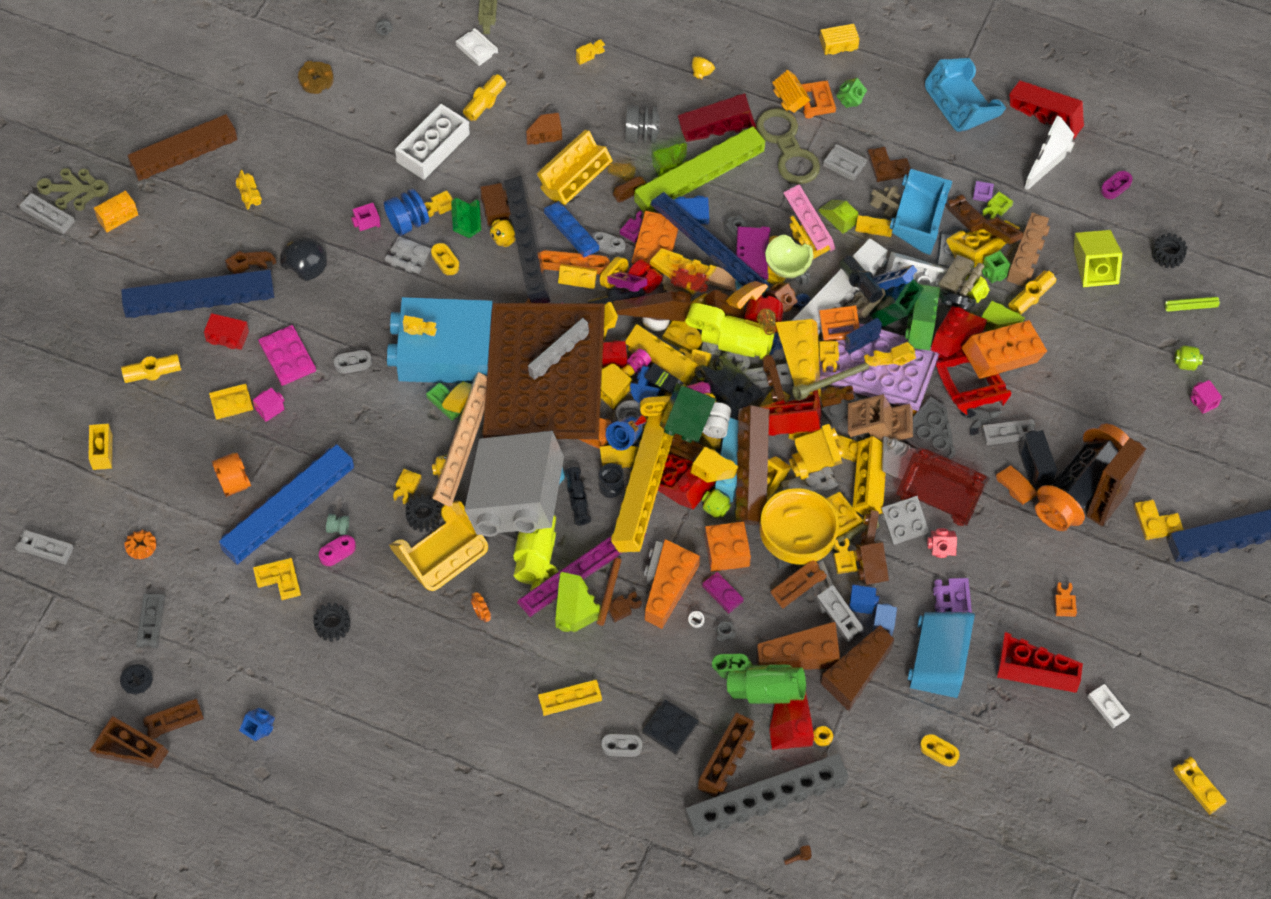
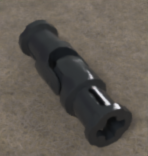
M570 467L564 471V475L567 477V490L571 509L575 515L574 524L583 526L591 522V517L587 511L588 501L585 491H583L585 487L584 483L581 482V469Z

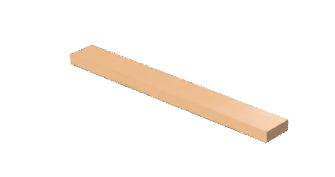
M480 372L475 375L432 497L449 507L453 503L485 411L487 376Z

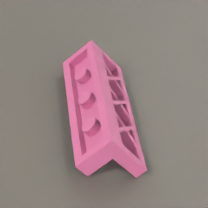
M800 184L784 192L786 200L816 250L818 251L828 245L831 249L830 252L835 250L832 237Z

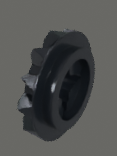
M141 664L127 667L120 676L122 689L127 694L130 693L135 696L139 693L144 694L148 688H151L153 681L150 669ZM133 675L137 676L138 679L141 678L140 685L133 682Z

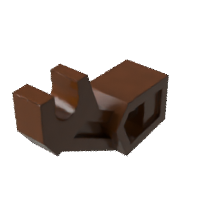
M239 251L226 259L225 263L227 269L233 275L248 270L250 265H257L265 270L267 269L265 262L270 261L274 265L276 264V259L267 251L248 253Z

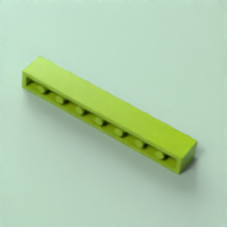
M754 127L745 129L740 134L728 138L725 142L713 146L705 153L698 154L692 160L685 161L681 166L670 169L666 174L654 178L645 185L639 186L634 191V201L644 214L645 210L654 212L656 209L650 205L651 201L663 192L671 199L682 197L764 152L765 140Z

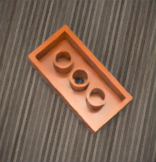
M1030 320L973 335L962 347L979 379L1037 363L1047 352Z

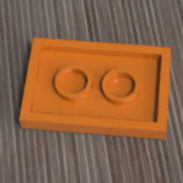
M645 210L632 264H635L640 259H644L650 264V260L661 248L673 252L679 229L662 214Z

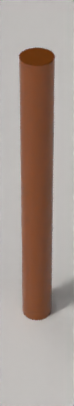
M614 558L597 619V624L600 626L605 624L622 561L620 558Z

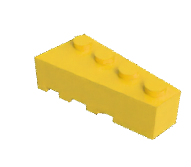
M813 319L775 322L794 386L799 384L809 385L819 381L820 366L817 322ZM820 388V389H817V390H818V393H819V397H821V388Z
M635 325L626 339V344L629 346L628 350L632 353L637 349L644 350L651 357L650 365L655 363L661 369L689 385L695 377V368L699 365L641 326Z

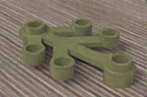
M68 168L62 169L60 175L63 180L69 181L72 185L52 184L46 178L40 179L37 182L38 191L43 195H48L51 192H69L64 197L58 198L55 201L56 207L60 210H65L67 203L82 192H88L82 198H77L73 202L75 209L82 211L85 209V204L94 197H103L109 191L108 184L103 180H95L87 169L79 170L78 175L80 180L87 181L90 185H83L72 175L71 170Z

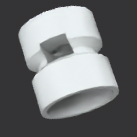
M714 403L703 430L705 435L711 438H724L727 435L728 422L731 415L730 407L723 403Z

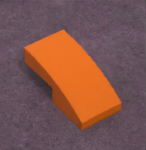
M1011 465L996 475L997 481L1009 489L1010 496L1022 505L1037 496V491Z

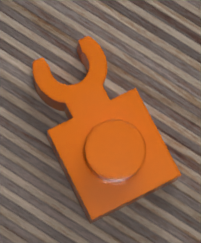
M1061 582L1057 585L1056 591L1059 595L1055 596L1056 616L1076 617V595H1070L1073 588L1072 583H1068L1067 590L1062 589Z

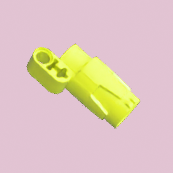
M700 303L691 304L685 322L690 327L702 330V342L718 345L719 350L754 358L759 356L760 359H763V357L770 354L774 339L773 327L766 328L762 324L728 315L725 317L723 310Z
M555 516L553 517L552 528L536 529L531 533L520 531L518 533L513 554L516 562L513 576L522 583L532 584L530 591L558 573L557 568L550 564L556 532H554L556 525Z

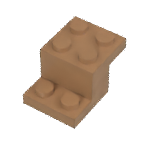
M884 394L848 403V433L852 437L869 432L871 437H875L883 442L884 436L889 439L895 438L898 441L913 437V408L910 404L892 408Z

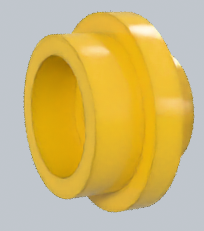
M826 726L817 727L813 732L814 742L819 746H827L833 740V733ZM825 735L826 739H820L819 736Z

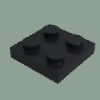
M665 699L644 727L642 733L676 755L699 724V720Z

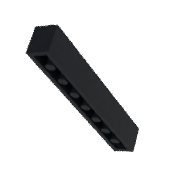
M522 176L504 180L527 295L531 303H550L526 185Z

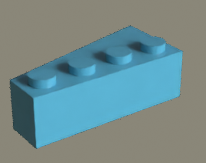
M730 418L727 435L723 438L721 456L732 460L737 465L739 421ZM737 475L732 479L716 481L715 489L728 496L731 503H733L736 496Z

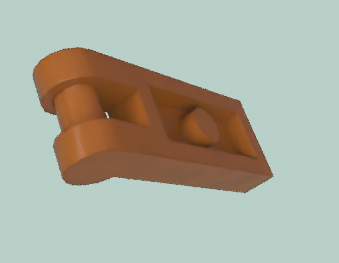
M815 560L807 563L770 592L782 609L816 583L826 578L827 575L818 568L819 564ZM812 572L814 575L809 578L807 574Z

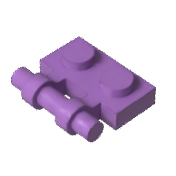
M968 578L948 579V586H942V580L934 581L933 594L936 596V603L934 604L936 612L972 613ZM949 594L950 602H944L943 595Z

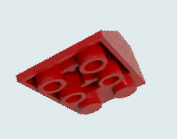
M668 454L658 491L679 505L694 510L706 492L710 491L715 485L716 481L706 482L691 473L694 462Z

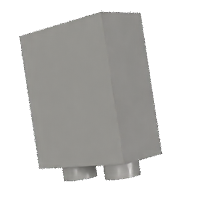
M553 431L479 439L465 505V512L477 535L492 537L503 532L520 531L531 533L536 529L552 528L564 455Z

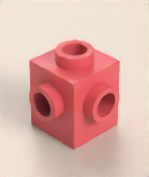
M945 528L931 531V537L927 538V548L931 550L932 555L938 558H945L947 555L956 556L957 536L955 531H948Z

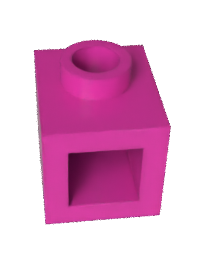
M1208 380L1194 385L1190 398L1193 405L1197 406L1201 413L1204 414L1218 407L1222 396L1211 381Z
M272 387L267 391L261 392L253 399L255 410L265 422L284 411V398L279 392L276 393Z

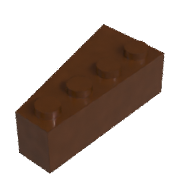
M880 625L823 674L821 685L850 711L857 698L863 692V689L891 651L894 638Z

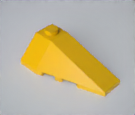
M1004 220L1006 223L1020 230V227ZM980 229L973 233L960 231L946 240L955 258L959 255L972 260L975 264L974 267L978 263L983 264L985 257L998 252L1006 244L1003 240L985 229Z

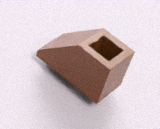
M559 113L541 115L526 131L527 145L561 141L562 127Z

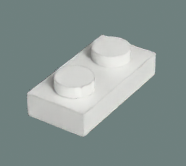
M1105 684L1088 695V699L1112 728H1115L1129 718V713Z

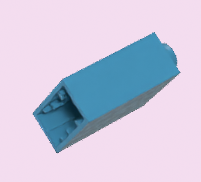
M402 297L401 312H391L390 332L391 334H398V344H388L387 365L397 367L398 381L466 382L473 384L475 375L478 372L487 376L492 301ZM404 316L421 318L426 323H436L435 328L437 331L435 336H430L426 333L411 335L404 332Z

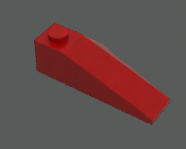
M806 692L803 700H790V703L775 704L769 729L772 750L811 747L813 745L814 733Z

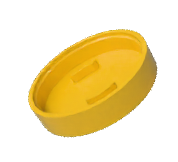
M800 488L783 490L772 496L765 504L759 522L760 537L768 551L775 557L792 564H807L812 560L819 561L832 550L839 531V519L831 503L816 492Z

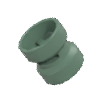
M329 514L326 522V533L333 534L336 531L340 535H347L349 516L337 517L336 514Z

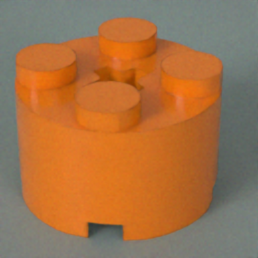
M231 453L211 461L225 497L248 489L251 486L238 453Z

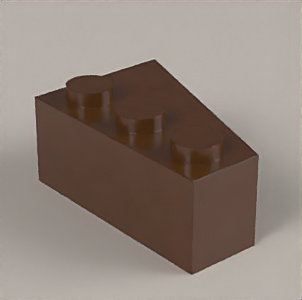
M114 716L111 717L89 750L94 756L155 769L159 768L169 752L160 743Z

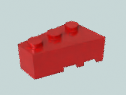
M952 306L937 330L930 350L945 357L951 356L961 350L962 346L971 336L983 333L987 320L962 308Z
M818 390L812 391L813 395L807 396V398L800 401L784 402V400L761 406V408L769 409V435L775 436L778 434H794L797 432L820 430L821 405Z

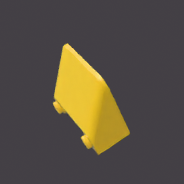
M453 500L450 507L444 504L441 509V516L446 523L413 547H410L405 540L401 539L395 540L389 545L393 553L427 590L435 591L486 554L488 550L486 539L483 535L476 534L461 501Z

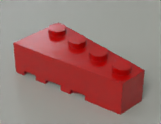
M1020 80L1009 94L1010 107L1029 117L1034 115L1043 124L1047 122L1053 125L1056 117H1061L1073 132V140L1084 126L1083 101L1077 98H1072Z
M1004 633L997 678L1077 693L1081 682L1083 663L1059 653L1055 655L1048 652V649L1040 646L1038 648L1028 644L1029 641L1022 638L1018 640L1011 637L1012 634Z

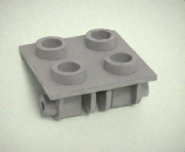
M884 436L882 471L911 484L912 460L918 459L920 452L916 448H910L904 442Z
M918 496L881 508L883 512L881 519L886 521L893 545L929 533Z

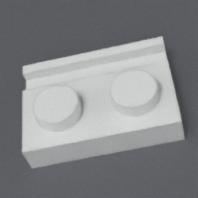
M475 28L472 32H468L456 41V46L478 66L491 58L494 53H498V48Z

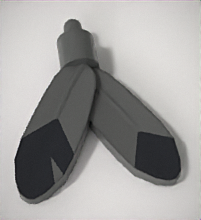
M967 409V415L962 411L960 414L966 419L977 420L970 430V435L976 436L982 432L983 425H988L990 420L998 417L1002 411L993 410L987 412Z

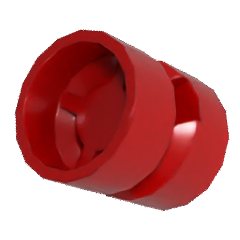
M644 259L638 260L628 272V274L647 279V286L642 287V289L648 294L660 285L663 278L662 274L656 269H652L651 265Z

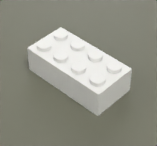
M440 104L395 149L396 162L425 180L470 134L469 121L443 104Z

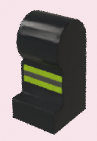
M654 363L644 377L650 384L672 395L677 383L684 385L678 378Z

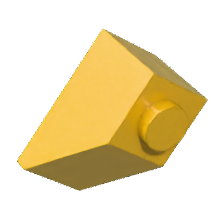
M776 456L768 459L767 500L778 489L791 469L790 465Z

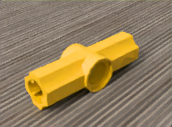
M497 74L493 75L483 88L478 87L473 95V99L463 110V114L467 119L476 121L486 108L490 109L495 103L496 96L506 86V81Z
M1044 270L1035 280L1028 282L1025 289L1008 304L1010 310L1022 315L1031 305L1038 303L1039 298L1056 283L1057 279L1054 277V274Z
M174 354L157 359L152 356L146 357L142 362L122 366L121 370L124 382L129 383L142 379L156 380L160 375L180 371L181 367L178 355Z

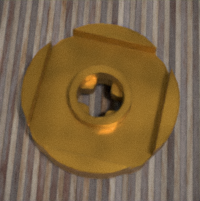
M307 61L299 70L298 81L304 91L311 94L322 93V90L326 88L328 90L332 86L334 76L329 64Z

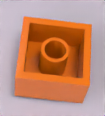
M744 522L705 526L704 538L711 572L750 566L751 555Z

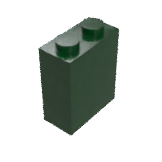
M914 279L908 284L903 283L898 287H890L885 290L886 294L880 303L874 307L869 316L872 319L878 318L882 323V328L907 316L924 288Z
M677 383L659 426L664 428V433L674 436L676 433L681 435L682 440L689 443L692 440L699 442L716 399Z

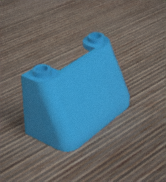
M970 58L939 60L925 81L927 92L952 127L958 132L969 130L997 118L1006 109L1004 104L998 99H994L988 104L972 82L976 74V67Z
M910 169L909 175H905L902 182L905 188L896 219L892 218L889 228L892 229L894 235L922 253L931 255L938 236V228L952 181Z
M924 612V616L920 615L918 627H921V635L914 669H909L907 679L911 681L910 688L958 698L964 678L975 613Z

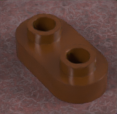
M633 177L627 183L615 187L613 197L617 202H623L633 197L634 191L639 186L647 183L643 177Z

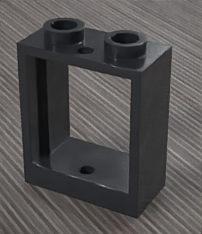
M1032 430L1025 433L1019 454L1029 483L1038 491L1040 487L1050 485L1054 481L1057 467L1044 431Z

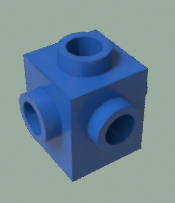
M262 708L249 711L244 716L239 731L252 740L257 741L272 732V724L275 717Z

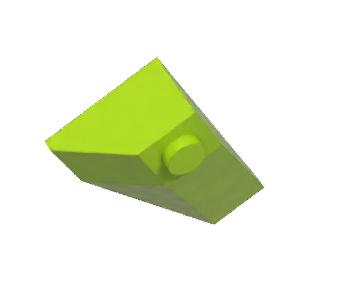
M564 572L560 573L555 621L556 628H559L561 631L576 632L598 619L600 606L593 602L594 596L588 594V587L581 576Z

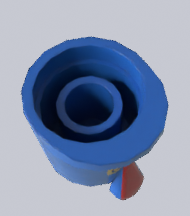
M640 415L636 419L632 416H626L610 424L606 429L608 443L616 450L623 451L628 449L641 435V425L646 423V417Z

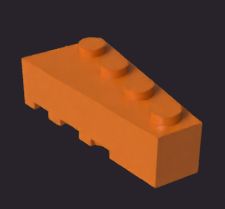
M665 539L645 609V621L663 629L699 567V555Z

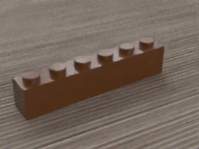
M227 114L128 154L127 157L130 167L138 181L157 173L164 172L176 165H181L193 158H198L200 155L214 151L224 145L231 144L237 140L234 126Z
M747 406L740 408L738 414V469L736 473L735 514L736 522H744V524L756 526L759 525L763 508L767 503L769 409Z

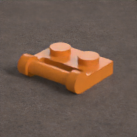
M828 80L801 84L806 93L812 92L816 106L811 108L810 102L804 105L805 118L810 119L816 115L836 112Z
M856 305L819 310L823 341L845 340L847 334L860 328ZM853 326V331L828 334V329Z

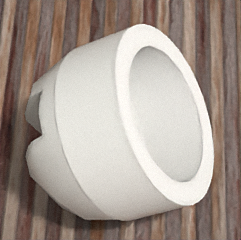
M699 611L690 613L688 617L689 624L694 628H699L704 624V616ZM694 617L695 619L701 621V623L699 624L693 621L692 618Z

